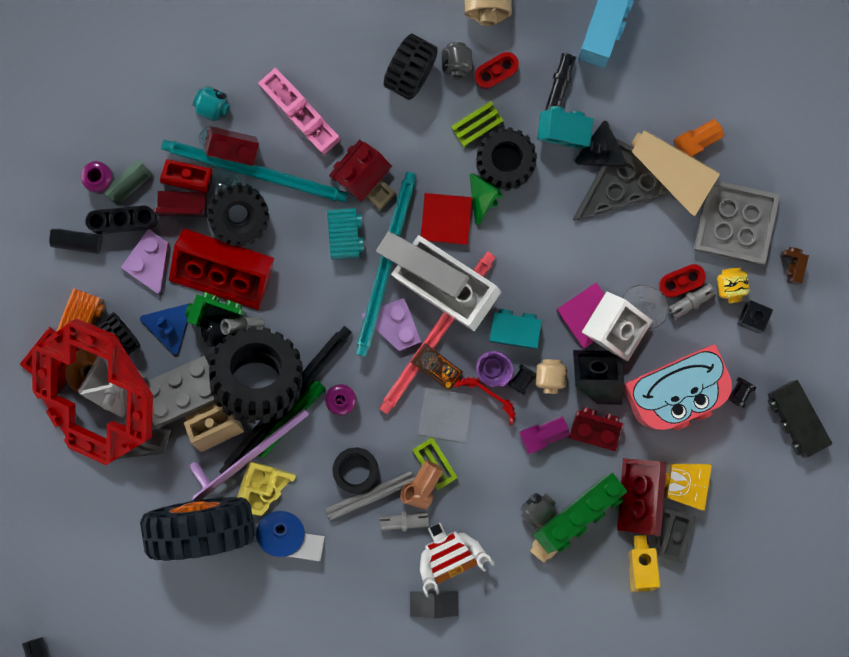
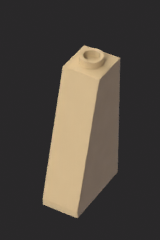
M644 130L642 134L638 132L631 143L634 146L632 150L634 155L695 216L721 173L647 130Z

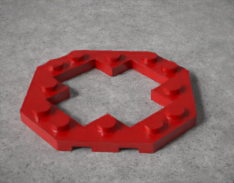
M76 318L32 349V391L37 399L40 398L44 401L48 408L45 412L54 426H59L65 435L64 442L69 449L99 463L108 465L152 438L153 394L115 334ZM76 347L107 359L108 382L127 390L126 426L114 420L107 424L106 438L76 425V403L57 395V360L68 365L76 362Z

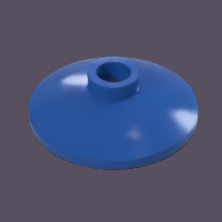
M276 511L266 515L259 522L256 530L258 545L265 553L274 557H286L295 553L303 544L305 536L304 527L299 518L286 511ZM283 528L285 531L279 534L276 532V529Z

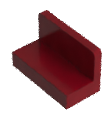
M158 191L157 207H154V213L158 216L206 217L207 194L204 192Z

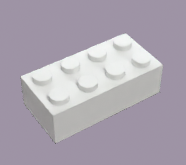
M418 235L413 245L469 277L468 282L457 299L424 282L399 265H397L391 275L398 282L475 332L502 292L495 284Z

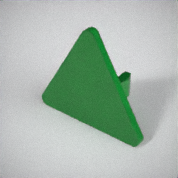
M470 173L475 224L481 225L490 207H497L498 202L496 199L502 198L503 195L500 189L495 188L475 173Z

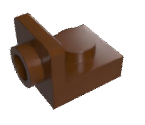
M789 247L788 250L782 251L780 257L793 260V263L790 262L788 265L786 276L789 277V284L799 285L803 282L809 255L802 254L803 250Z

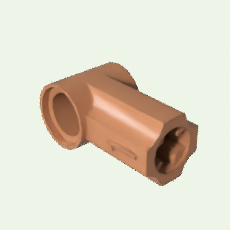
M430 460L424 461L413 482L405 484L402 488L401 501L422 510L427 509L433 500L432 490L444 470Z

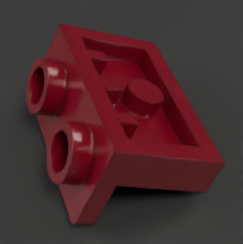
M583 407L582 411L577 410L569 439L616 451L621 430L625 424L619 422L620 417L606 414L605 418L596 415V410Z

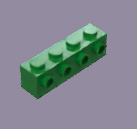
M612 472L598 480L537 530L533 536L547 554L556 550L560 553L571 545L569 540L572 537L576 536L578 538L588 531L586 526L593 521L595 524L606 515L604 511L608 507L613 509L623 501L621 497L628 491Z

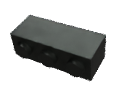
M792 380L768 393L770 398L768 404L774 413L778 412L781 421H779L780 426L785 434H790L793 440L791 446L797 455L801 454L802 457L808 458L833 444L798 380Z

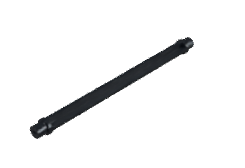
M345 325L332 336L303 370L300 395L347 342L346 339L352 331ZM272 417L270 422L262 423V420H260L224 462L225 465L219 472L222 474L253 450L281 417L278 419Z

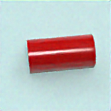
M166 159L160 176V183L208 193L212 183L213 168Z

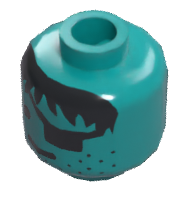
M209 86L203 90L199 89L193 101L196 114L211 121H217L221 116L225 117L230 108V104L227 103V95Z

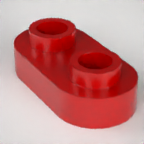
M503 52L476 69L474 75L475 83L482 89H490L517 72L519 66L518 58L511 52ZM504 62L510 63L511 67L509 69H504L502 67V64ZM488 74L491 79L484 81L482 75Z
M697 264L688 265L663 276L658 284L659 291L667 298L679 296L700 287L705 282L706 273ZM689 273L696 275L695 281L689 280ZM667 282H672L674 284L673 290L667 289Z

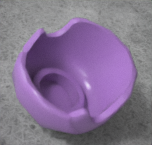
M500 351L486 352L477 361L476 372L479 380L489 387H503L513 377L514 368L511 359Z

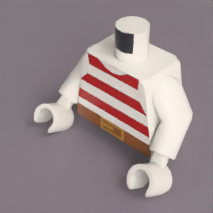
M441 522L428 528L433 542L425 545L426 549L421 553L419 568L424 584L423 591L426 597H429L427 593L429 589L434 588L438 595L439 589L437 584L476 565L482 571H486L483 568L484 562L490 561L494 565V561L486 554L480 543L466 533L453 531L446 534Z

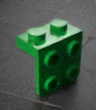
M204 292L203 296L196 294L193 304H188L185 317H188V323L201 328V323L204 322L209 305L239 316H246V312L242 310L243 306L227 300L226 304L219 302L220 298Z

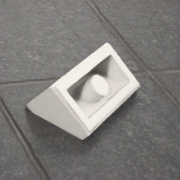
M277 529V533H279V534H281V533H283V532L285 531V530ZM305 533L301 547L287 557L321 561L325 536Z

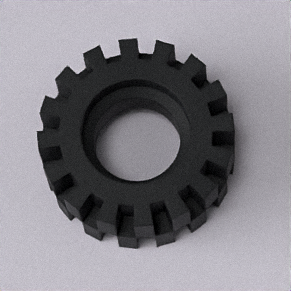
M112 312L98 323L99 328L116 335L128 355L140 347V343L135 338V335L116 313Z

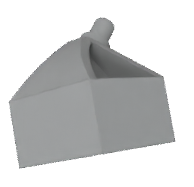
M98 356L77 391L80 395L100 405L103 409L109 410L123 418L127 411V390L108 382V360ZM137 369L145 381L147 375L144 372Z

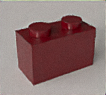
M209 126L204 150L206 156L254 166L259 142L255 136Z

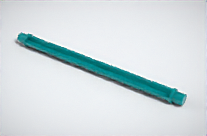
M164 139L161 145V150L168 151L172 155H178L333 200L334 202L336 200L346 202L348 192L341 191L337 187L334 188L255 164L250 166L206 156L205 150L174 140L172 142Z
M406 172L405 178L401 182L402 185L389 228V232L399 237L402 233L407 209L416 185L414 183L416 174L412 172ZM381 256L361 332L356 344L358 345L356 355L366 357L368 348L371 347L375 324L393 263Z

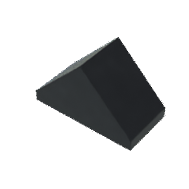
M424 591L410 592V616L432 619L458 616V591H439L438 595L436 591H428L429 597L425 596Z

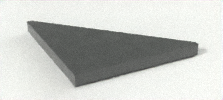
M616 139L627 162L626 166H601L573 220L578 221L670 194L671 192L632 152L634 147Z

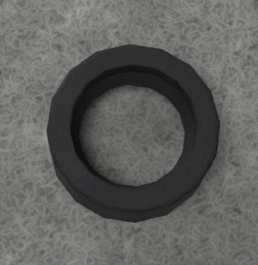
M359 447L348 448L342 451L336 457L332 467L333 478L337 485L350 493H361L369 489L375 483L379 473L378 463L374 455L368 450ZM351 456L363 457L369 464V476L361 484L348 483L342 476L341 468L343 462Z

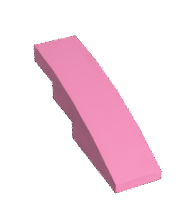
M276 67L258 82L260 87L323 155L341 141L338 134L323 120L319 113Z

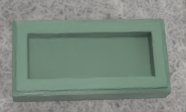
M137 159L103 192L119 206L153 174Z

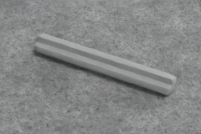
M407 472L325 509L329 520H333L399 491L405 484L412 483L415 477L412 472Z

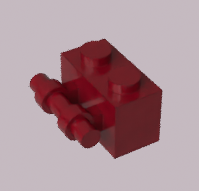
M359 139L354 146L351 145L347 149L348 153L344 158L334 164V169L329 174V177L337 181L349 194L362 202L392 165L379 151Z

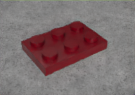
M623 458L621 484L628 492L621 497L623 501L619 504L618 531L661 536L667 462Z

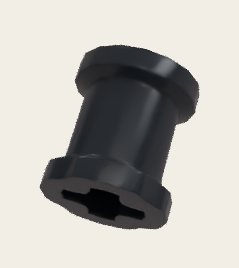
M520 364V370L513 380L507 384L525 396L527 387L533 379H536V373Z
M738 377L736 379L737 384L728 400L741 408H745L747 398L757 387Z

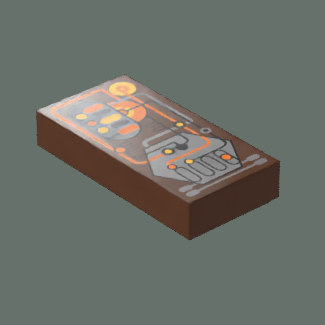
M424 343L411 361L413 365L448 391L463 373L462 370L426 343Z

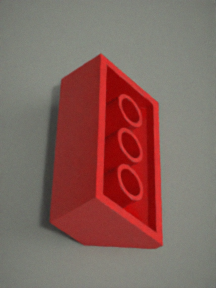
M184 228L174 245L169 281L259 310L271 277L275 258L237 245L230 246L228 242L223 243L219 239Z

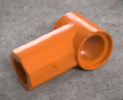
M714 118L693 131L689 130L673 141L678 149L694 157L701 153L705 147L717 142L725 135L721 125Z

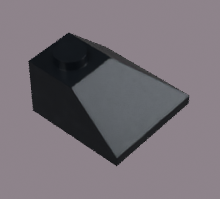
M573 350L575 386L597 404L622 405L624 391L622 358L610 351Z

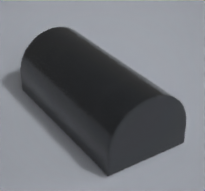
M64 229L50 230L49 244L52 248L99 254L103 236Z

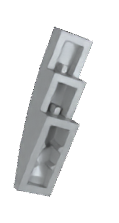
M389 231L376 250L381 256L457 299L469 280L468 276Z

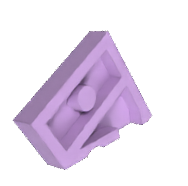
M148 229L121 268L160 295L169 243Z
M405 298L381 306L375 324L377 332L398 351L421 343Z

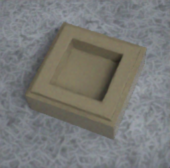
M381 179L366 196V199L381 211L393 199L396 192Z

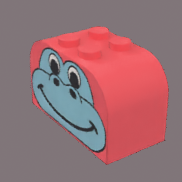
M713 344L624 383L623 392L636 420L642 426L652 430H666L670 428L680 430L691 425L689 420L693 418L695 420H702L713 415L711 410L720 407L729 398L732 390V381L716 344Z

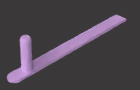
M303 409L212 482H210L197 462L191 463L190 470L203 487L201 491L194 495L192 500L194 502L202 500L306 418L309 413Z

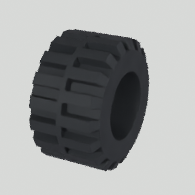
M413 33L409 34L395 52L385 73L383 86L407 100L414 98L420 91L434 65L438 47Z
M502 127L498 128L496 132L491 131L486 138H483L478 147L476 156L477 171H479L482 179L495 188L505 189V191H510L512 188L518 189L522 184L528 182V179L534 172L537 159L535 145L530 142L531 138L528 135L524 136L522 134L523 131L519 129L514 131L513 128L508 127L507 130H503ZM501 147H510L516 150L520 156L519 167L511 172L498 170L492 162L495 150Z

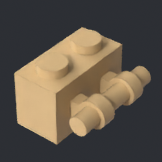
M216 403L185 416L186 422H184L190 442L200 452L244 432L241 422L235 420L233 414L230 416L226 415L223 412V407H218Z

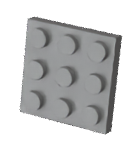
M716 180L703 203L694 250L765 265L780 194Z

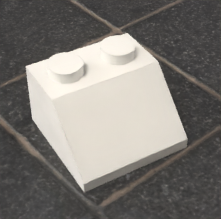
M606 292L582 333L628 362L651 325L652 320L627 300Z

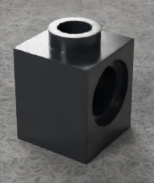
M752 300L745 302L737 325L758 334L762 333L766 329L773 309Z

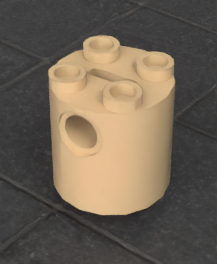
M464 0V15L475 19L480 25H496L512 14V0Z

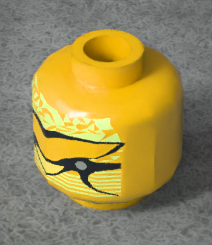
M741 267L721 270L722 274L717 276L719 297L728 299V303L743 301L742 297L750 292L747 272L741 271Z

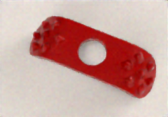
M462 378L461 381L457 380L454 384V388L459 386L474 388L478 386L503 403L502 409L509 417V425H513L516 420L514 418L516 413L514 412L515 407H513V403H510V400L502 399L480 384L479 378Z

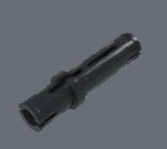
M567 53L561 54L557 72L553 75L554 82L545 110H550L551 106L561 107L568 83L570 84L572 80L570 76L576 60L575 56Z

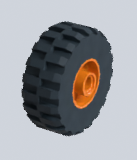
M220 497L202 499L198 502L189 501L173 504L143 514L140 521L144 552L149 559L157 561L184 560L229 552L249 545L255 536L251 504L243 497Z

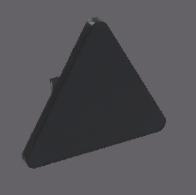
M603 121L591 137L590 147L583 148L576 157L575 163L577 165L626 166L627 162L607 121Z

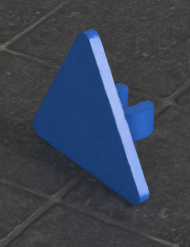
M188 304L140 317V321L174 355L179 353L188 317H185V312Z

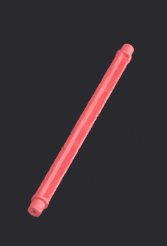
M487 251L484 257L479 259L473 271L484 277L489 268L492 267L491 264L496 257ZM444 312L413 358L424 343L434 349L454 321V318ZM411 361L386 397L383 398L384 401L379 409L386 414L389 413L392 407L396 406L407 386L420 370Z

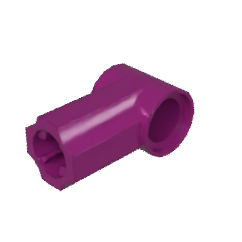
M563 416L518 432L527 454L547 447V444L571 435Z

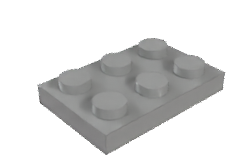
M205 356L145 382L153 394L152 422L156 429L215 403L214 396L211 395L210 365Z

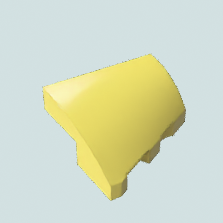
M250 461L247 464L237 498H246L251 504L252 514L262 516L268 510L270 503L277 500L281 495L280 491L290 481L293 482L296 475L275 467Z

